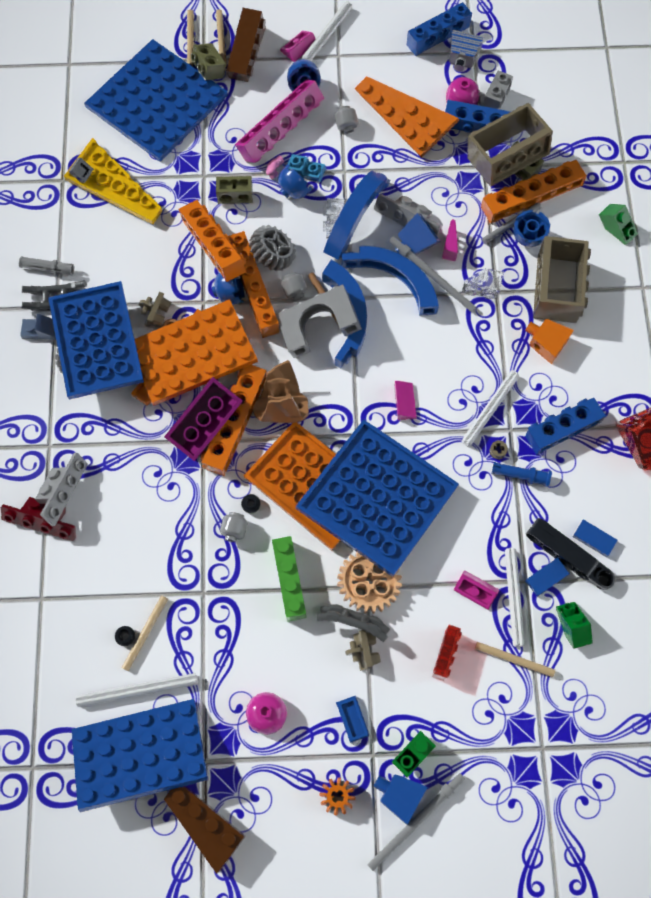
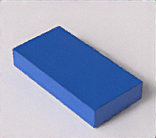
M584 519L572 536L605 557L610 555L618 541Z
M556 558L527 578L525 582L538 597L570 573L561 561Z
M356 695L336 702L349 742L352 743L370 736Z

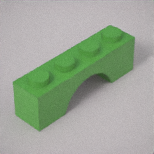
M292 537L272 539L287 622L305 619L307 615Z

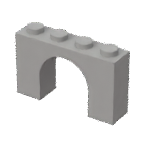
M344 285L335 286L325 293L317 294L307 301H301L297 305L283 309L280 313L276 314L287 349L293 358L311 352L305 336V325L309 318L318 312L334 314L344 336L362 329Z

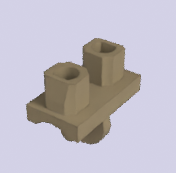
M159 291L154 304L151 303L153 300L151 297H147L146 300H140L141 314L146 315L147 311H150L145 321V326L149 327L152 324L161 327L165 317L156 313L157 309L167 313L172 303L163 297L165 293Z
M364 630L353 634L354 641L349 642L351 649L345 651L346 656L352 655L353 662H358L360 671L367 670L373 667V665L380 663V654L378 652L370 653L369 646L376 644V636L374 637L371 633H366Z

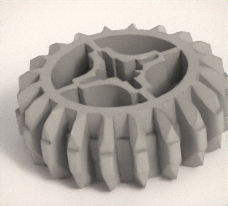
M262 225L250 237L249 247L251 248L250 252L254 253L253 258H257L259 260L258 263H262L264 267L267 266L270 271L272 269L276 272L279 270L283 271L292 264L296 257L295 244L291 243L292 239L288 238L287 233L284 234L282 229L278 230L276 226Z

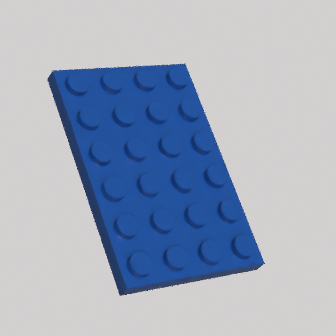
M121 281L48 297L66 393L69 400L144 382Z
M194 699L71 729L77 806L80 813L208 780Z

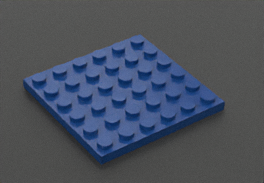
M152 39L99 88L84 105L88 110L161 162L228 96V92L214 81L204 80L197 69Z
M363 419L298 502L295 509L394 577L455 492L459 483Z

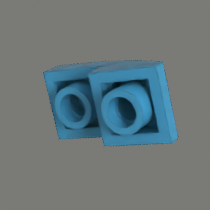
M292 154L288 162L290 171L293 168L303 178L316 182H321L326 171L325 164L310 162L308 157Z

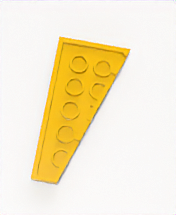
M92 138L78 156V158L81 157L94 169L85 183H81L68 170L64 175L65 180L154 224L163 212L162 207L149 194H146L141 189V186Z

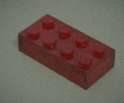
M448 624L432 673L433 678L444 681L450 676L451 669L449 667L453 665L455 659L453 654L458 649L457 642H459L462 632H460L461 628Z

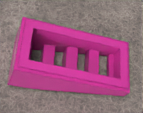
M452 219L442 259L456 261L458 254L456 220Z

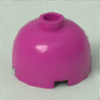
M460 77L453 80L447 88L446 103L447 100L478 105L480 96L478 85L468 77Z
M259 693L251 698L247 705V722L259 734L269 735L276 733L283 727L286 721V705L281 697L274 693Z

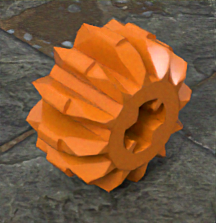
M340 777L337 778V785H334L333 780L329 779L332 787L329 788L323 784L322 787L328 792H321L319 794L321 797H327V800L322 801L321 805L330 804L326 812H330L332 806L335 807L334 815L336 816L338 815L339 807H341L342 813L346 814L344 805L352 809L353 805L347 801L348 799H356L355 796H348V793L353 792L354 788L346 790L345 788L349 781L346 780L344 785L341 786ZM340 790L343 793L341 796H344L343 801L338 800L335 803L332 800L334 796H331L333 791L337 793Z

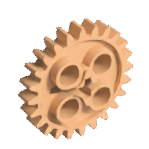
M356 552V557L350 554L349 561L344 560V566H340L339 569L341 573L337 576V579L342 581H339L337 586L343 587L339 594H346L343 601L350 600L349 607L355 604L357 605L356 611H359L362 607L365 614L368 609H371V612L374 614L376 608L382 612L384 606L387 608L391 606L390 601L393 603L396 601L395 596H399L400 591L398 589L402 586L400 582H397L401 580V575L395 574L392 577L383 570L381 574L375 573L373 568L377 566L358 552ZM359 569L363 572V575L357 576L353 570ZM369 578L373 583L369 584V581H366V579ZM381 586L386 592L379 593L376 587ZM362 588L365 590L366 594L359 595L356 592V589Z

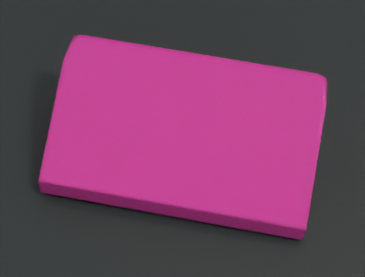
M302 30L280 48V51L291 61L295 62L315 41V36L313 32Z
M395 381L397 419H416L413 383Z
M465 570L453 589L489 610L499 592L498 588Z

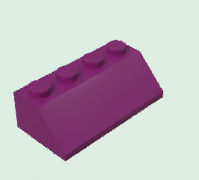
M212 377L164 438L195 461L243 401Z

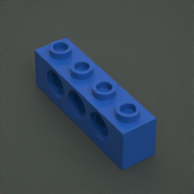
M462 2L409 30L406 45L417 56L451 38L453 30L462 32L468 29L471 23L472 12Z
M447 100L445 109L446 113L459 119L451 129L467 133L477 131L488 123L501 118L504 114L511 112L453 100Z
M594 397L589 400L585 398L579 401L577 406L573 408L571 406L566 407L557 416L553 414L540 424L538 422L528 427L525 437L536 455L602 423L606 415ZM577 414L583 415L584 419H580ZM560 422L567 423L568 427H563ZM544 430H549L552 435L545 434Z

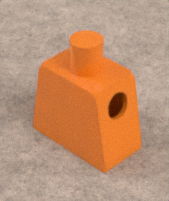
M545 319L540 327L530 322L525 329L526 332L533 335L529 344L530 347L550 364L554 362L574 331L549 319Z

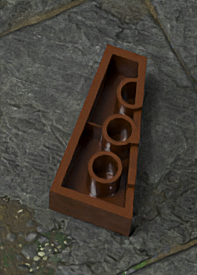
M242 7L226 70L230 79L248 82L250 76L252 77L253 66L266 29V19H264L262 11Z
M187 786L171 789L164 798L165 802L215 873L218 874L245 839L246 835Z

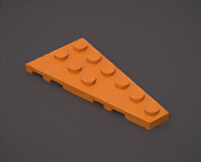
M368 76L354 88L421 158L459 121L457 117Z

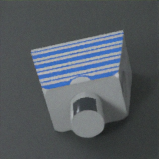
M453 30L449 62L455 65L454 69L456 71L462 72L464 67H473L482 49L484 37Z

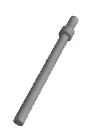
M394 236L389 240L403 257L406 256L470 312L476 308L474 304L410 251L411 248L409 246L403 245Z
M459 773L449 784L445 783L440 788L441 792L367 864L369 868L374 871L446 798L449 799L455 793L454 790L465 778Z

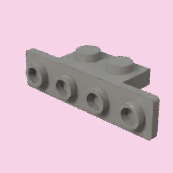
M383 194L378 195L374 205L375 211L403 226L417 213H420L435 234L438 235L440 226L428 220L431 217L432 211L428 210L426 206L419 205L412 201L411 198L403 195L396 201Z
M73 453L66 467L52 468L49 471L35 498L39 504H46L41 512V517L51 526L56 525L88 465L79 453Z

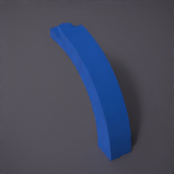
M371 170L359 182L341 210L328 237L323 253L337 260L342 258V254L346 253L364 213L376 196L389 186L390 179L382 173H376Z
M359 246V253L347 252L342 254V267L345 269L374 268L388 272L401 280L409 288L416 300L419 316L437 315L439 304L430 280L408 258L403 257L397 252L373 246Z
M331 259L322 272V282L332 288L344 285L362 328L348 335L345 343L336 355L335 366L341 369L344 364H348L352 356L357 358L362 349L366 336L367 307L362 290L356 280L344 267Z

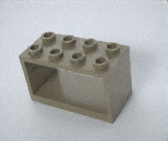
M526 103L468 135V160L491 187L549 155L553 130L529 103ZM524 130L530 135V137L492 158L486 153V151Z
M544 236L537 257L533 318L577 323L579 317L583 316L584 309L588 305V297H585V294L589 288V281H586L590 272V265L587 264L591 256V249L588 248L589 241ZM550 259L577 262L574 302L547 299Z

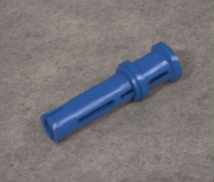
M494 462L491 474L526 480L531 485L536 483L549 488L552 471L536 470L535 467L525 469Z

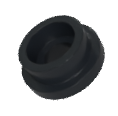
M248 494L242 499L241 506L246 513L252 514L260 509L261 502L256 495ZM254 501L253 506H248L247 503Z
M121 626L115 632V641L120 646H129L135 640V632L129 626ZM124 633L129 634V637L126 640L122 639V635Z

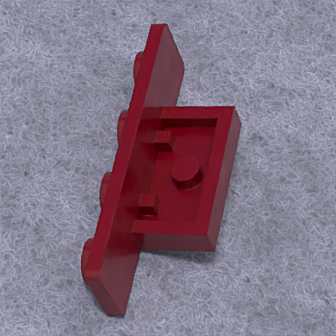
M29 497L21 509L5 504L0 507L1 519L3 521L69 541L76 539L75 525L61 521L66 513V507L55 526H51L41 517V512L46 504H39L33 497Z

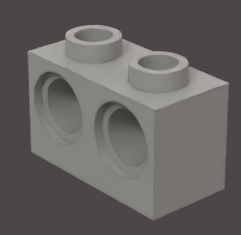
M498 70L485 94L483 106L501 109L511 89L514 76Z

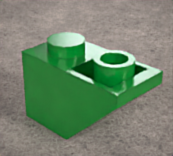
M609 204L599 214L604 228L624 245H627L638 234L626 205Z
M576 602L556 606L565 637L572 648L575 649L593 644L591 623Z
M420 731L397 755L392 763L408 778L436 745Z

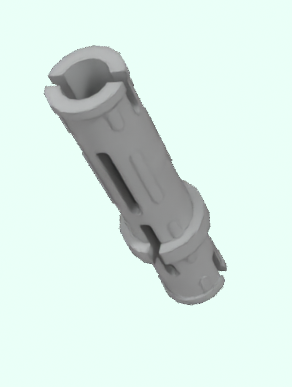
M23 256L19 258L20 268L48 271L52 274H74L75 266L72 263Z

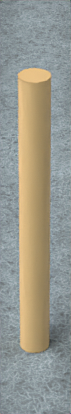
M189 9L187 10V63L194 67V63L191 60L194 46V11Z
M218 9L216 10L219 54L226 63L222 10Z
M162 595L159 598L121 667L122 669L129 672L168 598Z
M478 641L476 642V650L553 677L555 674V669Z

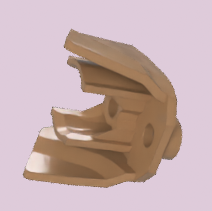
M289 360L276 365L267 372L262 393L253 408L255 417L261 422L295 423L303 421L309 415L308 398L300 393L299 384Z

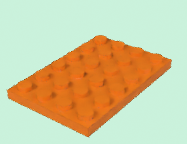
M230 299L135 338L144 379L143 383L153 406L203 386L212 377L217 380L258 362Z
M295 422L284 431L244 474V478L332 551L341 540L296 510L295 507L336 454L299 423Z

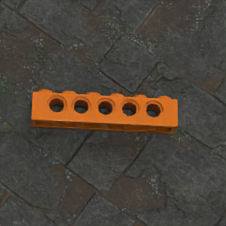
M577 159L571 162L567 161L561 166L550 168L542 174H535L530 179L518 181L513 186L504 187L498 192L487 194L483 197L481 209L491 224L528 209L538 202L542 203L583 186L587 175Z
M195 200L178 209L183 223L226 282L246 273L244 267L246 261L243 255L238 254L234 243L230 244L229 237L226 233L223 234L221 226L216 224L212 214L208 215L209 213L205 205H201L198 200Z
M242 231L229 235L230 244L234 243L238 254H242L246 261V264H244L246 273L240 275L262 338L280 333L277 317L255 258H253V253L250 252L251 248L249 247L245 232Z
M254 365L239 370L237 375L238 381L236 385L233 384L230 391L241 400H245V402L240 404L231 415V417L237 416L238 419L235 421L228 419L208 444L207 451H203L200 458L203 469L225 476L251 417L255 402L264 387L267 370ZM247 383L252 384L250 388L243 387ZM226 432L231 434L228 438L221 437ZM217 449L224 450L220 455L214 454Z

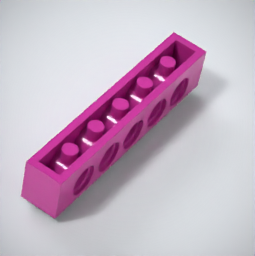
M305 80L235 144L246 162L256 163L260 161L266 152L273 149L274 144L282 140L285 134L294 129L300 120L306 118L312 109L320 105L324 96L316 81Z

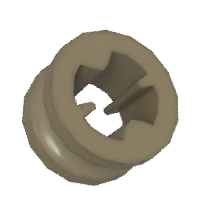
M497 440L492 443L489 453L492 458L499 460L505 457L508 447L505 442ZM497 446L502 450L500 454L494 450Z

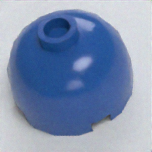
M300 59L292 63L287 73L288 86L292 92L305 80L316 81L318 87L320 86V71L315 63L307 59Z
M287 164L278 177V184L282 188L280 192L286 198L289 196L293 199L304 198L313 188L311 186L307 188L308 182L293 168L290 171V165Z
M533 210L524 211L517 216L514 223L513 234L515 239L525 247L541 245L544 236H548L550 232L549 219L541 212L538 214L533 212Z
M220 273L217 274L214 286L212 287L214 296L218 297L221 302L230 299L232 305L243 303L244 300L242 298H245L241 278L237 279L236 277L226 282Z

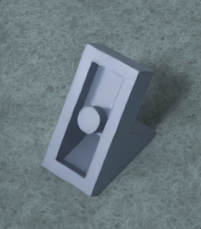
M37 314L36 319H22L21 338L56 340L52 318Z

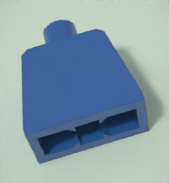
M417 213L398 233L402 241L401 243L411 248L410 251L415 255L441 242L420 213Z
M397 774L393 775L391 781L379 775L373 787L383 792L380 802L406 825H408L428 788Z

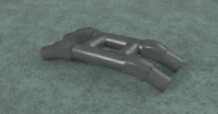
M82 280L51 286L22 285L21 293L42 294V303L22 302L21 308L31 311L50 309L48 300L50 293L60 292L61 295L68 293V291L74 292L87 287V282Z
M338 604L320 606V613H317V621H334L367 631L382 642L388 638L386 634L390 628L376 616H369L344 608Z

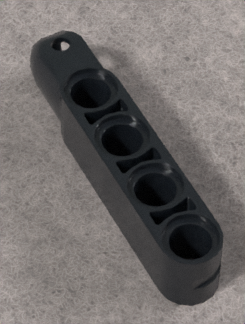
M537 518L532 527L526 532V536L555 559L558 558L564 566L582 579L589 581L601 590L610 589L614 585L615 576L609 568L543 519Z

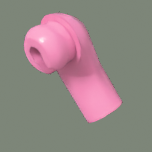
M280 155L267 164L266 173L271 179L278 176L276 169L284 163Z

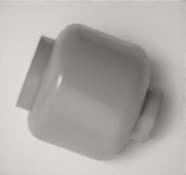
M350 106L338 108L334 115L338 130L344 131L346 134L354 132V128L359 124L356 110Z
M296 272L285 275L281 286L286 297L294 298V300L303 298L304 293L308 289L303 276Z
M229 512V515L223 517L220 533L225 536L226 541L235 543L237 540L245 537L248 522L244 519V515Z

